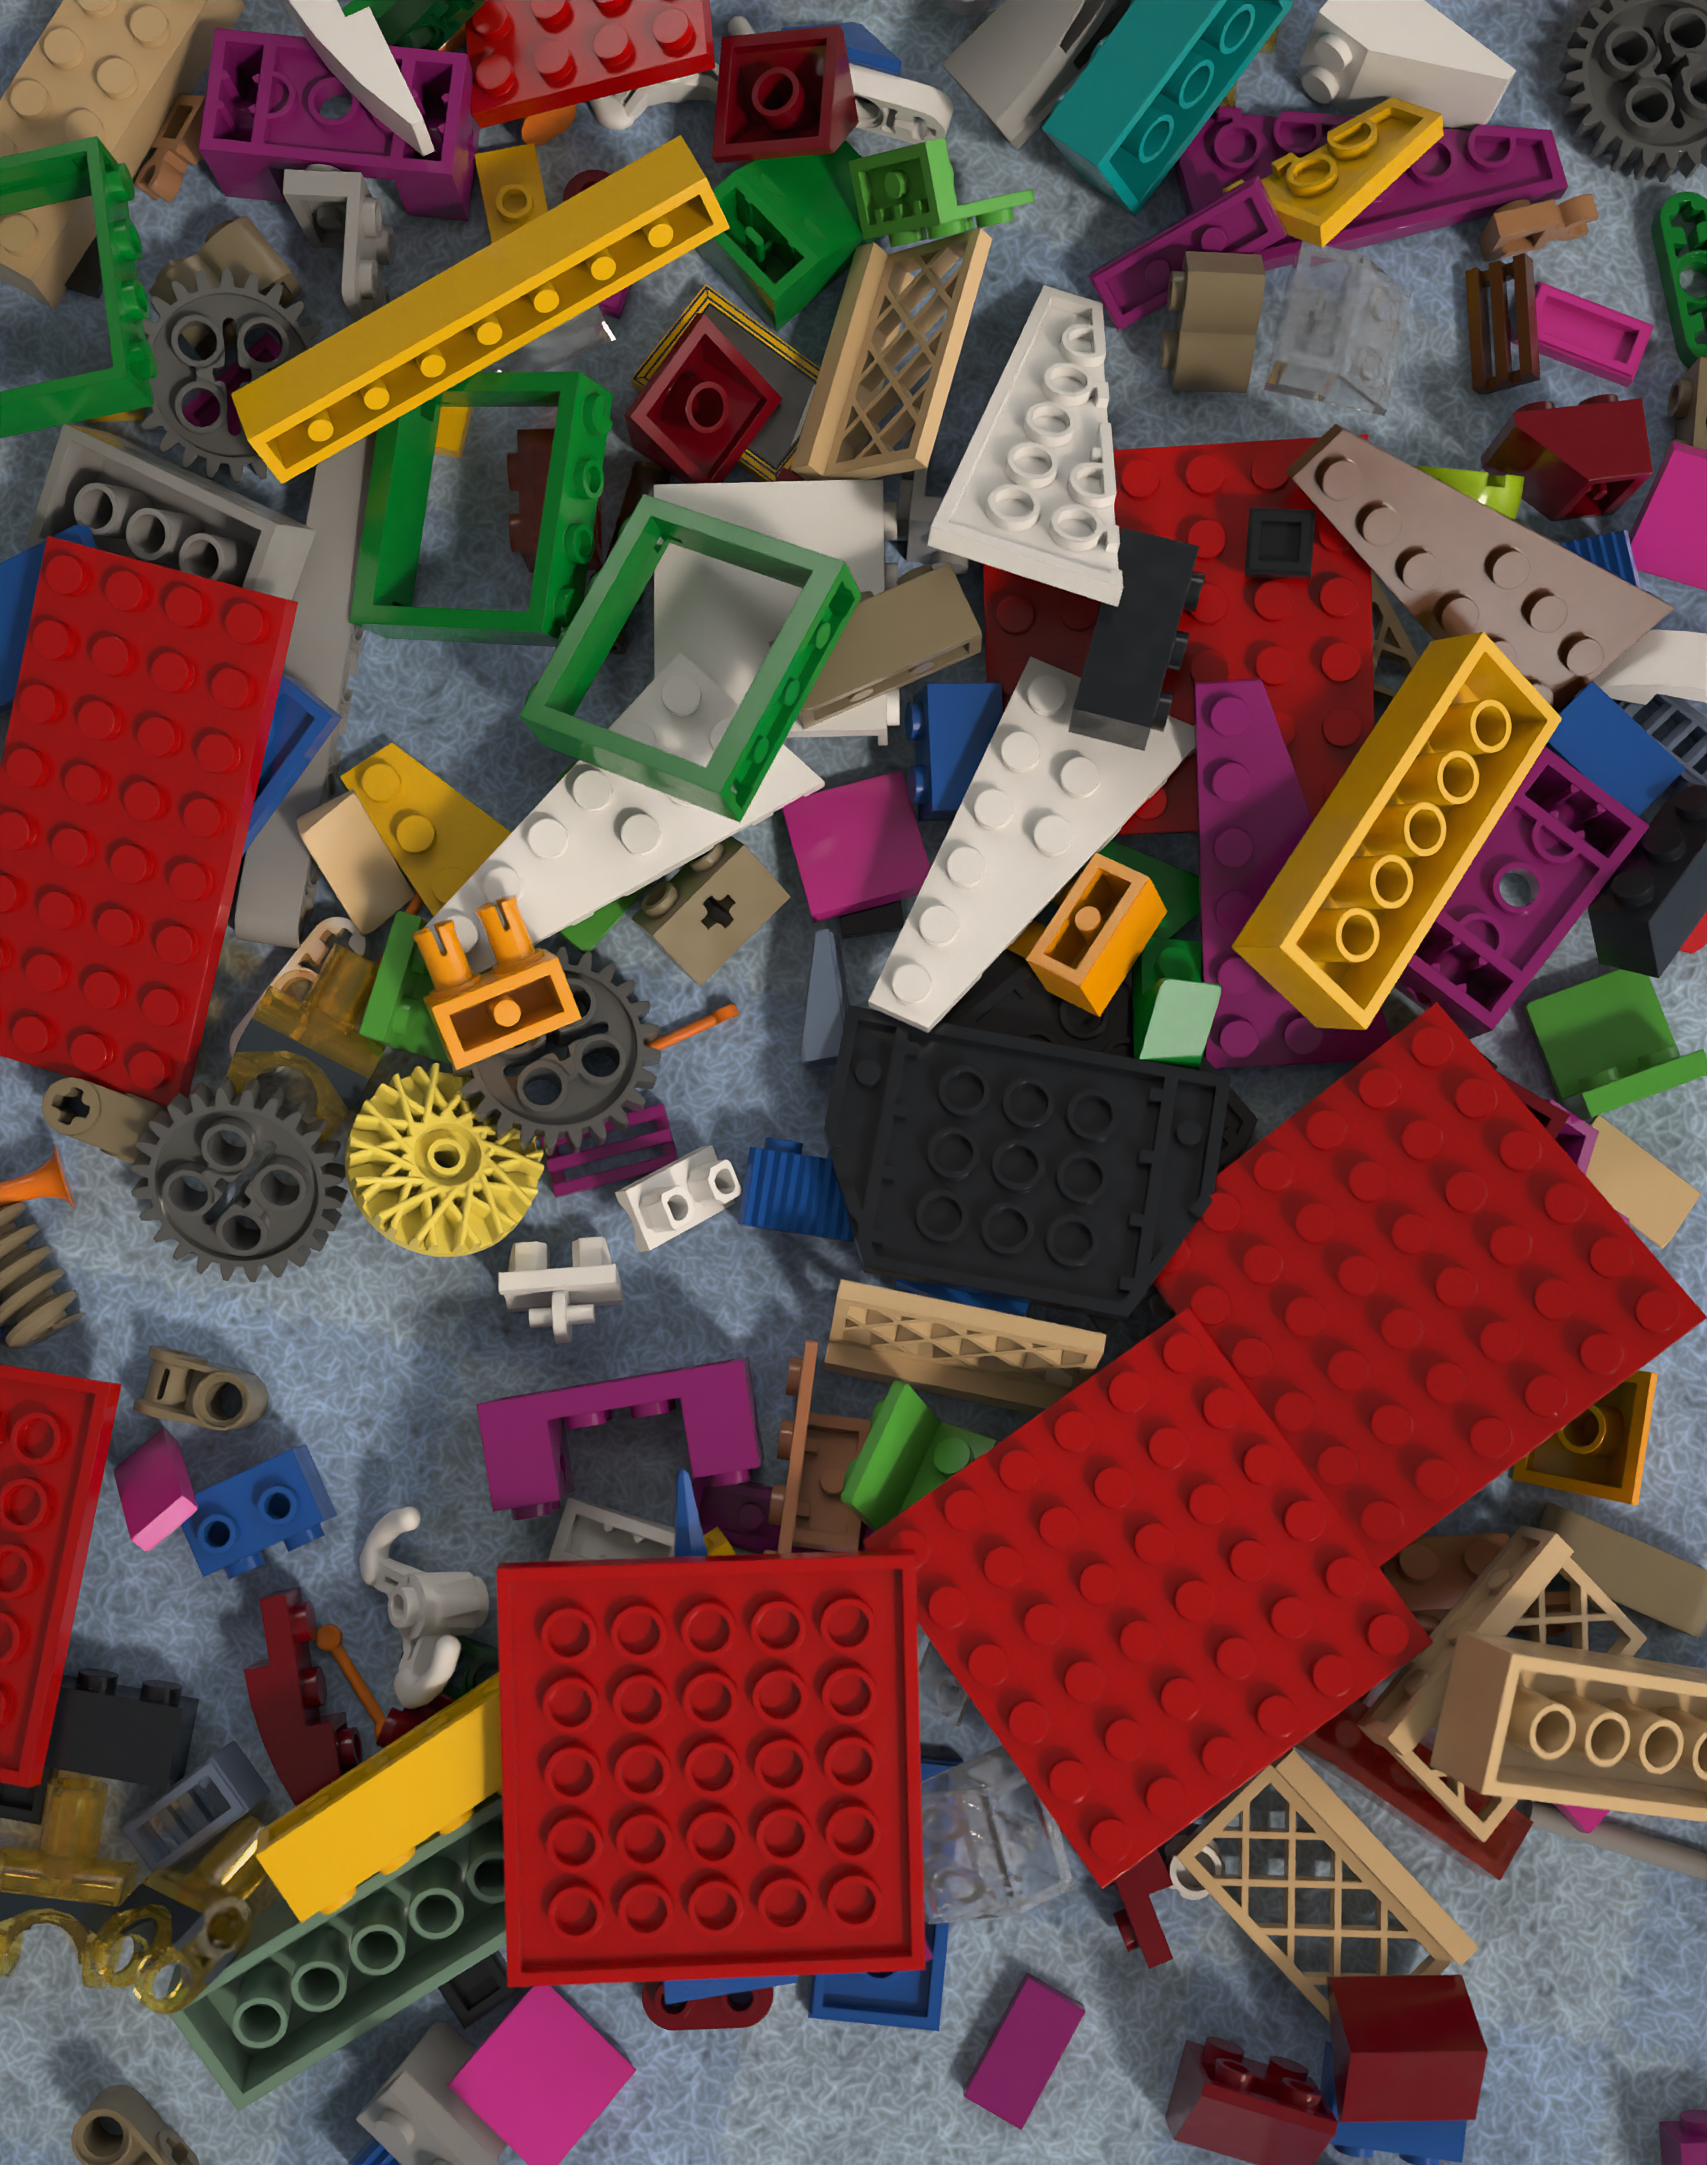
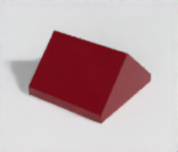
M832 25L722 37L712 159L716 163L835 153L859 123L844 31L841 26Z
M697 313L624 414L633 449L668 470L670 474L685 484L723 483L781 402L782 397L705 314Z
M1462 1975L1327 1977L1338 2122L1476 2120L1488 2049Z

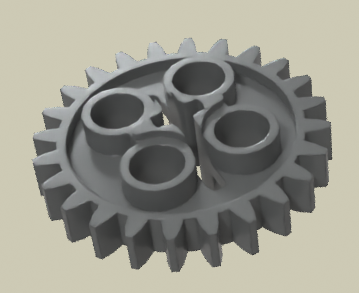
M1604 0L1599 9L1592 6L1581 25L1577 26L1566 46L1569 49L1559 65V70L1566 73L1560 83L1557 93L1572 97L1563 110L1562 116L1563 118L1581 117L1582 120L1573 134V138L1578 140L1592 135L1596 143L1592 147L1589 156L1593 159L1606 150L1611 152L1613 158L1610 171L1614 173L1625 161L1632 162L1634 180H1640L1649 166L1655 167L1660 182H1666L1676 166L1685 179L1690 178L1701 163L1707 167V105L1698 102L1693 97V95H1697L1707 103V0ZM1673 39L1682 42L1686 48L1680 47ZM1614 56L1623 58L1630 66L1621 64ZM1634 112L1645 115L1650 123L1640 120L1635 116Z
M229 268L223 269L220 286L211 287L202 270L196 271L197 291L189 293L181 283L174 280L171 282L176 302L169 305L156 296L150 299L159 319L157 322L144 319L143 325L144 333L148 337L147 341L156 359L158 374L157 378L151 379L154 406L150 407L153 413L144 420L141 427L144 431L163 427L167 433L160 443L159 450L164 453L178 444L185 450L182 456L181 467L187 469L198 457L205 459L208 479H213L220 464L229 465L233 482L239 483L243 474V465L251 464L259 479L264 480L267 478V465L247 441L241 421L240 433L238 435L229 433L226 385L224 382L214 381L213 373L223 371L225 364L223 321L229 318L235 322L237 369L241 373H249L250 382L241 383L240 388L312 347L310 341L316 337L322 327L320 323L309 324L304 327L300 326L297 320L305 305L302 301L292 304L287 309L279 305L283 288L279 283L264 296L258 293L256 273L251 272L244 288L235 287ZM192 326H199L208 330L215 338L217 346L213 355L201 361L192 360L185 356L178 344V338L182 331ZM263 328L274 333L281 346L278 358L266 363L251 358L244 346V338L248 332L253 329ZM201 391L208 393L217 401L220 414L216 422L210 426H194L184 417L181 408L182 402L192 392Z
M560 947L556 956L559 959L573 997L584 1004L588 1013L578 1021L529 1040L522 1047L509 1048L458 1070L452 1065L453 1076L472 1077L460 1089L462 1101L474 1100L480 1097L483 1100L475 1111V1119L478 1123L496 1115L499 1118L496 1127V1138L502 1139L515 1128L521 1131L520 1149L525 1151L535 1136L543 1137L547 1155L553 1154L558 1138H566L574 1154L580 1152L582 1134L589 1133L600 1146L605 1144L607 1136L604 1124L607 1122L621 1131L627 1129L629 1121L622 1108L626 1107L633 1111L642 1112L646 1100L635 1088L653 1089L657 1079L653 1073L642 1067L659 1064L661 1058L660 1050L644 1046V1044L657 1038L659 1026L655 1024H640L639 1022L649 1013L650 1002L639 1001L632 1004L629 1002L636 982L632 979L616 987L612 983L616 967L613 963L604 967L599 973L591 971L592 953L588 951L582 956L577 966L569 964L565 947ZM604 1024L608 1028V1031L604 1034H595L584 1039L581 1038L597 1025ZM553 1040L558 1048L569 1045L566 1060L559 1061L554 1053L543 1056L546 1042ZM596 1052L604 1053L612 1058L617 1069L609 1076L596 1077L586 1071L582 1060L589 1054ZM530 1061L533 1062L525 1067L521 1073L513 1077H507L503 1073L508 1067H517ZM547 1080L558 1089L559 1097L551 1104L538 1105L529 1101L524 1094V1089L532 1081Z
M226 1077L218 1086L215 1096L204 1082L197 1084L190 1094V1100L178 1093L167 1105L168 1112L159 1109L148 1124L152 1131L146 1130L136 1144V1147L143 1154L138 1155L130 1168V1171L143 1176L132 1189V1196L151 1199L139 1215L141 1221L159 1219L162 1223V1226L153 1238L155 1242H162L173 1237L179 1242L173 1255L176 1261L193 1252L198 1255V1273L202 1274L211 1262L219 1263L224 1281H229L236 1267H243L249 1281L256 1282L263 1265H266L270 1272L276 1278L282 1277L288 1265V1259L301 1268L305 1265L311 1253L310 1248L320 1252L329 1237L327 1231H334L342 1216L336 1209L342 1208L348 1191L337 1186V1184L342 1183L346 1175L345 1165L329 1163L336 1157L341 1147L340 1142H320L319 1140L328 1122L325 1119H321L307 1124L301 1119L307 1109L308 1102L303 1100L289 1110L282 1105L284 1100L283 1087L279 1086L270 1098L266 1099L260 1097L258 1079H252L243 1094H237L230 1077ZM230 1130L239 1134L246 1146L238 1147L227 1143L220 1131ZM266 1141L274 1142L276 1149L270 1152L260 1163L251 1180L249 1179L243 1183L229 1204L215 1220L207 1219L205 1213L219 1200L229 1182L236 1180L249 1164L254 1154ZM283 1170L292 1174L297 1179L299 1185L291 1186L280 1182L274 1176L273 1171ZM182 1176H192L200 1180L205 1185L207 1191H196L190 1188L184 1182ZM241 1215L253 1219L260 1229L253 1230L243 1227L236 1220L235 1216Z

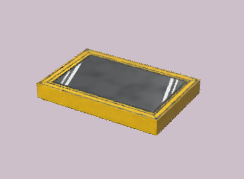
M705 284L632 376V387L641 392L696 314H705L782 397L781 402L736 464L760 482H774L783 467L796 474L791 469L820 368Z

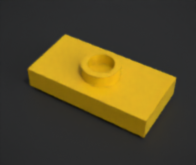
M535 143L474 154L491 243L549 211Z

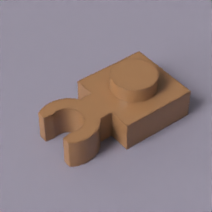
M180 93L153 141L151 148L156 152L143 166L134 186L152 199L158 201L160 197L167 203H171L181 187L183 174L187 166H196L198 161L204 160L199 150L206 96Z
M1579 195L1559 205H1555L1554 199L1530 204L1529 200L1522 199L1500 207L1494 212L1478 239L1484 262L1541 249L1549 241H1568L1587 235L1589 230L1586 223L1596 221L1599 218L1593 195Z

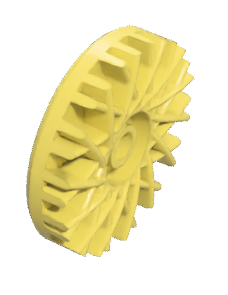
M434 1063L427 1073L422 1066L414 1068L410 1076L403 1079L400 1078L399 1073L395 1074L389 1085L382 1083L375 1095L370 1100L366 1099L355 1119L347 1141L345 1171L349 1190L358 1209L366 1220L385 1238L419 1254L435 1257H457L473 1254L496 1244L520 1223L538 1193V1180L544 1170V1165L539 1162L544 1152L543 1149L537 1150L535 1143L537 1136L534 1137L525 1151L521 1150V1131L515 1128L502 1139L496 1138V1127L499 1120L496 1115L479 1123L475 1119V1111L483 1101L481 1097L468 1101H462L460 1097V1089L472 1077L453 1076V1073L439 1072L440 1064ZM435 1160L444 1161L452 1168H443Z

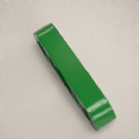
M1680 192L1667 199L1652 221L1651 234L1676 352L1680 361L1687 368H1690L1699 357H1707V344H1697L1695 341L1704 330V323L1707 333V317L1704 321L1702 313L1707 311V296L1693 297L1687 294L1681 287L1680 273L1686 270H1696L1707 278V199L1694 192ZM1678 213H1681L1684 222H1694L1696 225L1687 236V241L1683 228L1680 226L1672 227L1671 225L1672 220ZM1688 243L1689 252L1679 258L1676 257Z

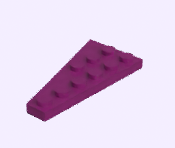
M1218 106L1217 112H1213L1174 165L1187 215L1223 195L1224 188L1241 179L1247 181L1258 174L1262 180L1273 174L1271 163L1292 152L1297 157L1302 158L1326 145L1327 132L1356 116L1282 111L1278 117L1242 114V108ZM1478 124L1473 130L1443 128L1444 136L1323 248L1286 234L1284 238L1256 254L1262 255L1264 269L1267 271L1492 216L1497 209L1516 200L1526 199L1530 201V204H1535L1551 199H1561L1568 189V184L1552 130Z
M1252 678L1193 682L1202 982L1221 985V996L1205 1045L1204 1056L1215 1069L1363 1061L1392 1038L1381 1007L1366 1030L1316 1028L1231 947L1313 820L1262 680Z

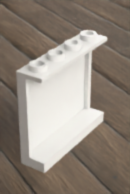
M883 479L654 485V497L845 561L860 592L871 591L875 596L898 586L896 583L898 580V563H885V540H897V501H884ZM670 543L654 570V679L681 652L740 705L770 650L768 642L776 639L777 633L784 625L803 589ZM899 688L805 730L797 716L786 738L878 736V746H887L888 726L900 725Z

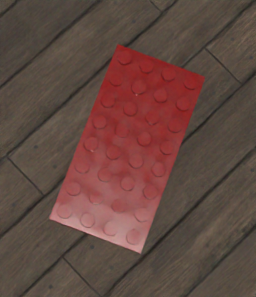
M47 536L0 765V1056L65 1076L84 1079L127 1094L128 1092L167 1106L178 1093L189 1099L298 602Z

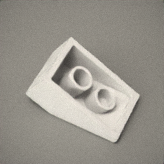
M1328 0L1318 11L1295 76L1302 80V85L1311 98L1322 104L1332 103L1344 113L1360 115L1385 100L1394 97L1441 113L1443 128L1473 130L1477 124H1488L1516 70L1425 0Z

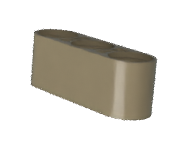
M1547 1502L1537 1528L1557 1533L1574 1551L1570 1558L1613 1602L1701 1640L1707 1625V1570L1571 1510ZM1559 1572L1555 1575L1556 1577L1567 1581Z

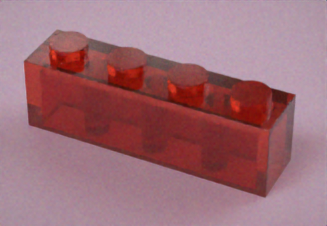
M1359 1701L1353 1702L1294 1746L1297 1750L1463 1866L1480 1875L1501 1880L1534 1823L1512 1807L1484 1843L1475 1839L1385 1747L1374 1743L1356 1725L1369 1709L1368 1706ZM1418 1743L1412 1751L1425 1765H1430L1432 1751ZM1447 1776L1438 1777L1448 1787ZM1464 1785L1465 1805L1476 1815L1484 1805L1487 1806L1493 1796L1480 1794Z

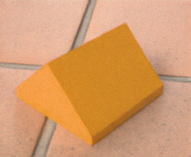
M1638 1370L1514 1464L1512 1480L1638 1505L1658 1374Z

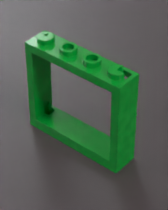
M98 136L0 157V216L92 196L113 363L112 368L0 391V438L154 406L151 379L157 378V364L153 350L145 339L143 320L148 319L150 316V307L145 289L137 278L135 260L142 258V245L137 229L130 220L128 201L135 198L134 185L126 164H118Z
M580 371L477 372L379 428L376 435L349 623L387 639L556 647L562 632L561 627L564 630L571 624L584 601L588 564L595 550L593 530L597 502L604 487L602 467L606 440L613 421L610 420L613 394ZM441 407H558L528 612L412 607Z
M643 494L633 514L622 524L618 540L602 569L592 577L587 589V596L574 619L561 632L557 641L556 651L542 676L529 689L525 706L519 717L545 747L740 823L857 607L862 594L845 561ZM670 543L803 589L706 767L573 717Z

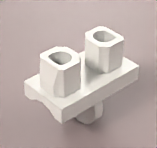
M712 1145L700 1147L616 1191L615 1195L619 1204L625 1209L632 1221L635 1232V1244L638 1251L644 1252L658 1247L735 1204L734 1198L741 1195V1187L731 1162L727 1159L718 1160Z
M604 1237L579 1238L573 1241V1267L550 1269V1251L546 1243L538 1241L514 1243L512 1245L508 1272H499V1293L505 1296L508 1312L529 1311L530 1328L553 1326L556 1344L561 1345L571 1344L572 1325L595 1323L594 1306L623 1304L622 1282L616 1264L612 1263L610 1251Z

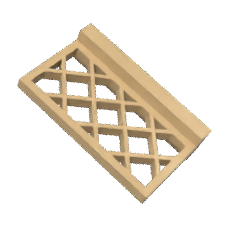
M981 227L891 254H887L875 242L856 247L791 466L794 472L807 481L868 480L928 468L993 239ZM963 257L961 266L944 283L941 278L959 258ZM922 269L915 278L911 273H909L915 270ZM934 287L937 292L913 317L910 312ZM948 310L944 324L928 339L925 334ZM903 321L906 326L898 334L900 324ZM918 343L920 350L897 373L894 367ZM932 366L929 379L912 396L909 390ZM887 377L889 383L882 390L884 379ZM901 400L904 406L881 430L878 423ZM915 424L909 448L894 451L893 446ZM870 433L873 440L865 447L868 434Z
M840 1279L823 1370L891 1385L895 1380L909 1384L915 1390L1038 1415L1092 1376L1104 1353L1106 1334Z
M1521 1525L1431 1633L1429 1637L1434 1643L1406 1663L1356 1724L1374 1743L1385 1747L1475 1839L1483 1843L1519 1799L1491 1795L1489 1800L1475 1815L1465 1805L1464 1784L1434 1769L1430 1765H1425L1412 1751L1429 1729L1438 1728L1459 1630L1505 1637L1514 1626L1529 1625V1641L1546 1644V1624L1571 1623L1572 1648L1589 1650L1588 1622L1606 1621L1620 1635L1607 1653L1633 1657L1648 1639L1570 1558L1574 1551L1557 1533ZM1559 1572L1570 1583L1571 1612L1545 1613V1588ZM1587 1602L1595 1609L1594 1611H1588ZM1447 1776L1448 1787L1438 1777Z
M1293 1748L1236 1789L1173 1851L1175 1857L1329 2023V2001L1314 1986L1327 1985V1977L1440 1975L1453 1961L1461 1967L1479 1949L1475 1942ZM1270 1783L1285 1799V1828L1250 1827V1802ZM1296 1812L1311 1828H1296ZM1239 1814V1827L1227 1826ZM1214 1838H1238V1874H1210L1195 1856ZM1249 1838L1284 1839V1875H1249ZM1296 1840H1323L1330 1847V1877L1295 1876ZM1342 1861L1357 1877H1342ZM1222 1886H1238L1237 1902ZM1249 1887H1284L1283 1923H1256L1248 1915ZM1295 1888L1330 1889V1924H1295ZM1342 1889H1369L1376 1896V1925H1341ZM1388 1910L1403 1926H1388ZM1268 1935L1283 1936V1951ZM1295 1936L1329 1937V1972H1301L1294 1964ZM1341 1937L1376 1938L1375 1973H1341ZM1388 1938L1416 1939L1430 1954L1411 1974H1387Z

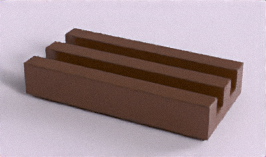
M1526 253L1513 256V262L1505 264L1501 260L1489 263L1488 270L1481 271L1477 267L1466 270L1473 390L1479 395L1490 394L1541 380L1533 260ZM1514 279L1520 370L1512 372L1511 322L1508 313L1507 281ZM1489 286L1491 291L1495 377H1493L1487 291Z

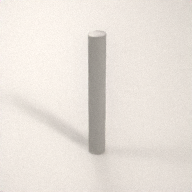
M1527 1801L1522 1819L1525 1825L1707 1881V1853L1602 1820L1590 1834L1582 1833L1569 1822L1556 1806L1540 1801Z

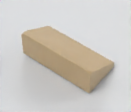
M354 789L296 818L300 837L362 937L376 930L414 897V891Z
M1595 1116L1589 1122V1125L1598 1130L1599 1134L1586 1176L1615 1210L1630 1219L1629 1224L1663 1249L1671 1241L1701 1193L1602 1116Z

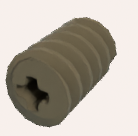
M25 1202L13 1203L0 1208V1303H2L0 1305V1327L16 1325L5 1338L7 1346L11 1349L25 1348L41 1343L75 1323L86 1314L82 1312L67 1315L65 1311L69 1304L78 1296L75 1289L58 1293L53 1291L52 1287L65 1274L62 1267L45 1271L41 1270L39 1265L53 1251L50 1245L29 1249L26 1243L39 1232L38 1224L16 1227L14 1221L27 1209Z

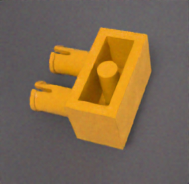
M1095 852L1082 874L1079 873L1053 901L1060 908L1049 925L1046 926L1033 919L1023 934L1006 949L1026 958V961L1048 992L1100 1017L1167 913V909L1150 877Z
M515 895L496 899L497 906L505 923L504 927L495 906H491L490 902L475 909V913L480 918L497 964L492 967L493 970L483 974L472 973L455 931L453 919L433 924L443 947L441 952L432 931L428 927L412 934L435 987L430 991V995L423 997V1000L445 1054L456 1070L582 1019L558 957L546 949L534 948L518 908Z

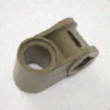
M73 1077L59 1079L49 1086L43 1096L41 1105L43 1118L50 1128L63 1135L101 1148L100 1151L129 1163H133L139 1154H143L136 1147V1144L146 1130L152 1131L148 1124L158 1110L168 1112L167 1106L154 1103L128 1092L127 1094L90 1081ZM73 1098L82 1099L81 1101L85 1105L90 1106L89 1114L86 1118L77 1117L78 1114L69 1109Z
M151 1345L148 1356L153 1359L144 1394L142 1398L135 1399L132 1409L155 1418L190 1423L212 1430L227 1431L245 1428L259 1421L268 1407L269 1395L266 1385L262 1380L248 1371L210 1362L206 1357L169 1347ZM230 1383L236 1385L243 1398L242 1407L234 1418L227 1415L221 1404V1394Z
M122 2084L109 2086L102 2090L74 2125L71 2135L72 2150L77 2159L84 2165H200L197 2156L177 2132L165 2124L142 2094L133 2087ZM108 2116L114 2118L121 2125L123 2135L116 2136L106 2132L99 2122V2117Z

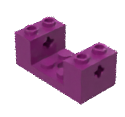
M215 28L199 150L226 197L286 203L287 201L283 195L284 169L305 170L309 165L325 164L336 167L342 172H361L364 178L393 180L409 216L469 221L476 165L474 154H477L480 126L474 120L470 111L474 74L468 55L466 53L388 46L423 117L435 150L426 156H422L362 105L328 69L305 37ZM344 96L352 100L349 112L339 119H327L320 115L323 103L331 97Z
M1545 746L1394 987L1425 1011L1437 1002L1469 1040L1492 1031L1650 826ZM1517 873L1528 881L1531 887V897L1526 906H1512L1503 899L1499 886L1504 874Z
M748 1357L497 1398L476 1404L492 1511L511 1509L514 1521L552 1514V1510L561 1508L560 1500L575 1490L566 1429L606 1423V1421L613 1419L611 1409L628 1406L631 1408L632 1418L672 1412L671 1410L677 1409L675 1398H680L693 1478L709 1476L710 1487L727 1486L749 1481V1476L753 1475L752 1468L760 1467L762 1464L764 1452Z

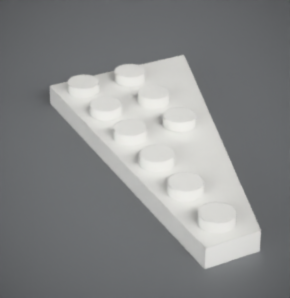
M1046 285L1043 286L930 529L928 546L1118 607L1123 591L1122 570L1118 568L1117 555L1120 546L1119 526L1115 525L1114 512L1116 481L1111 423H1108L1107 416L1109 386L1108 382H1105L1104 374L1106 344L1103 303Z
M679 652L607 730L706 767L740 705L683 653ZM782 744L742 821L739 823L579 760L425 927L432 931L441 952L443 947L433 924L453 919L455 931L472 973L483 974L493 970L492 967L497 964L480 918L475 913L476 908L490 902L491 906H495L504 927L505 923L497 906L496 899L515 895L518 908L535 948V944L571 924L574 926L594 915V912L624 895L626 897L699 857L713 849L717 843L750 825L753 827L774 815L773 812L802 796L806 797L825 787V781Z
M1030 656L868 1000L869 1007L929 1033L982 977V973L996 958L1023 934L1033 919L1051 901L1053 902L1079 875L1095 852L1099 853L1117 835L1122 826L1148 798L1151 799L1167 782L1168 777L1182 762L1195 752L1194 726L1168 715L1164 732L1150 730L1145 751L1068 732L1081 678Z

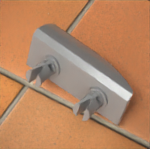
M1006 0L998 9H988L987 12L990 16L981 25L975 22L973 33L942 63V66L1006 142L1018 151L1050 117L1051 109L1056 100L1064 92L1070 90L1089 64L1091 54L1101 39L1110 35L1129 9L1131 0Z

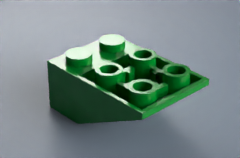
M846 140L843 141L833 154L754 160L735 170L713 190L730 228L695 249L776 333L851 266L856 247L872 242L877 243L883 237L863 239L848 161L863 157Z

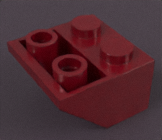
M1615 394L1593 396L1581 401L1576 406L1555 408L1554 403L1550 401H1540L1524 405L1512 414L1480 457L1482 469L1488 472V474L1505 477L1506 474L1525 477L1521 499L1552 522L1613 515L1653 474L1642 398L1618 401V396Z
M1207 2037L1205 2045L1186 2040L1165 2115L1173 2140L1255 2165H1314L1334 2138L1338 2121L1313 2078L1308 2077L1309 2070L1306 2067L1280 2056H1271L1268 2064L1245 2058V2051L1240 2046L1217 2037Z

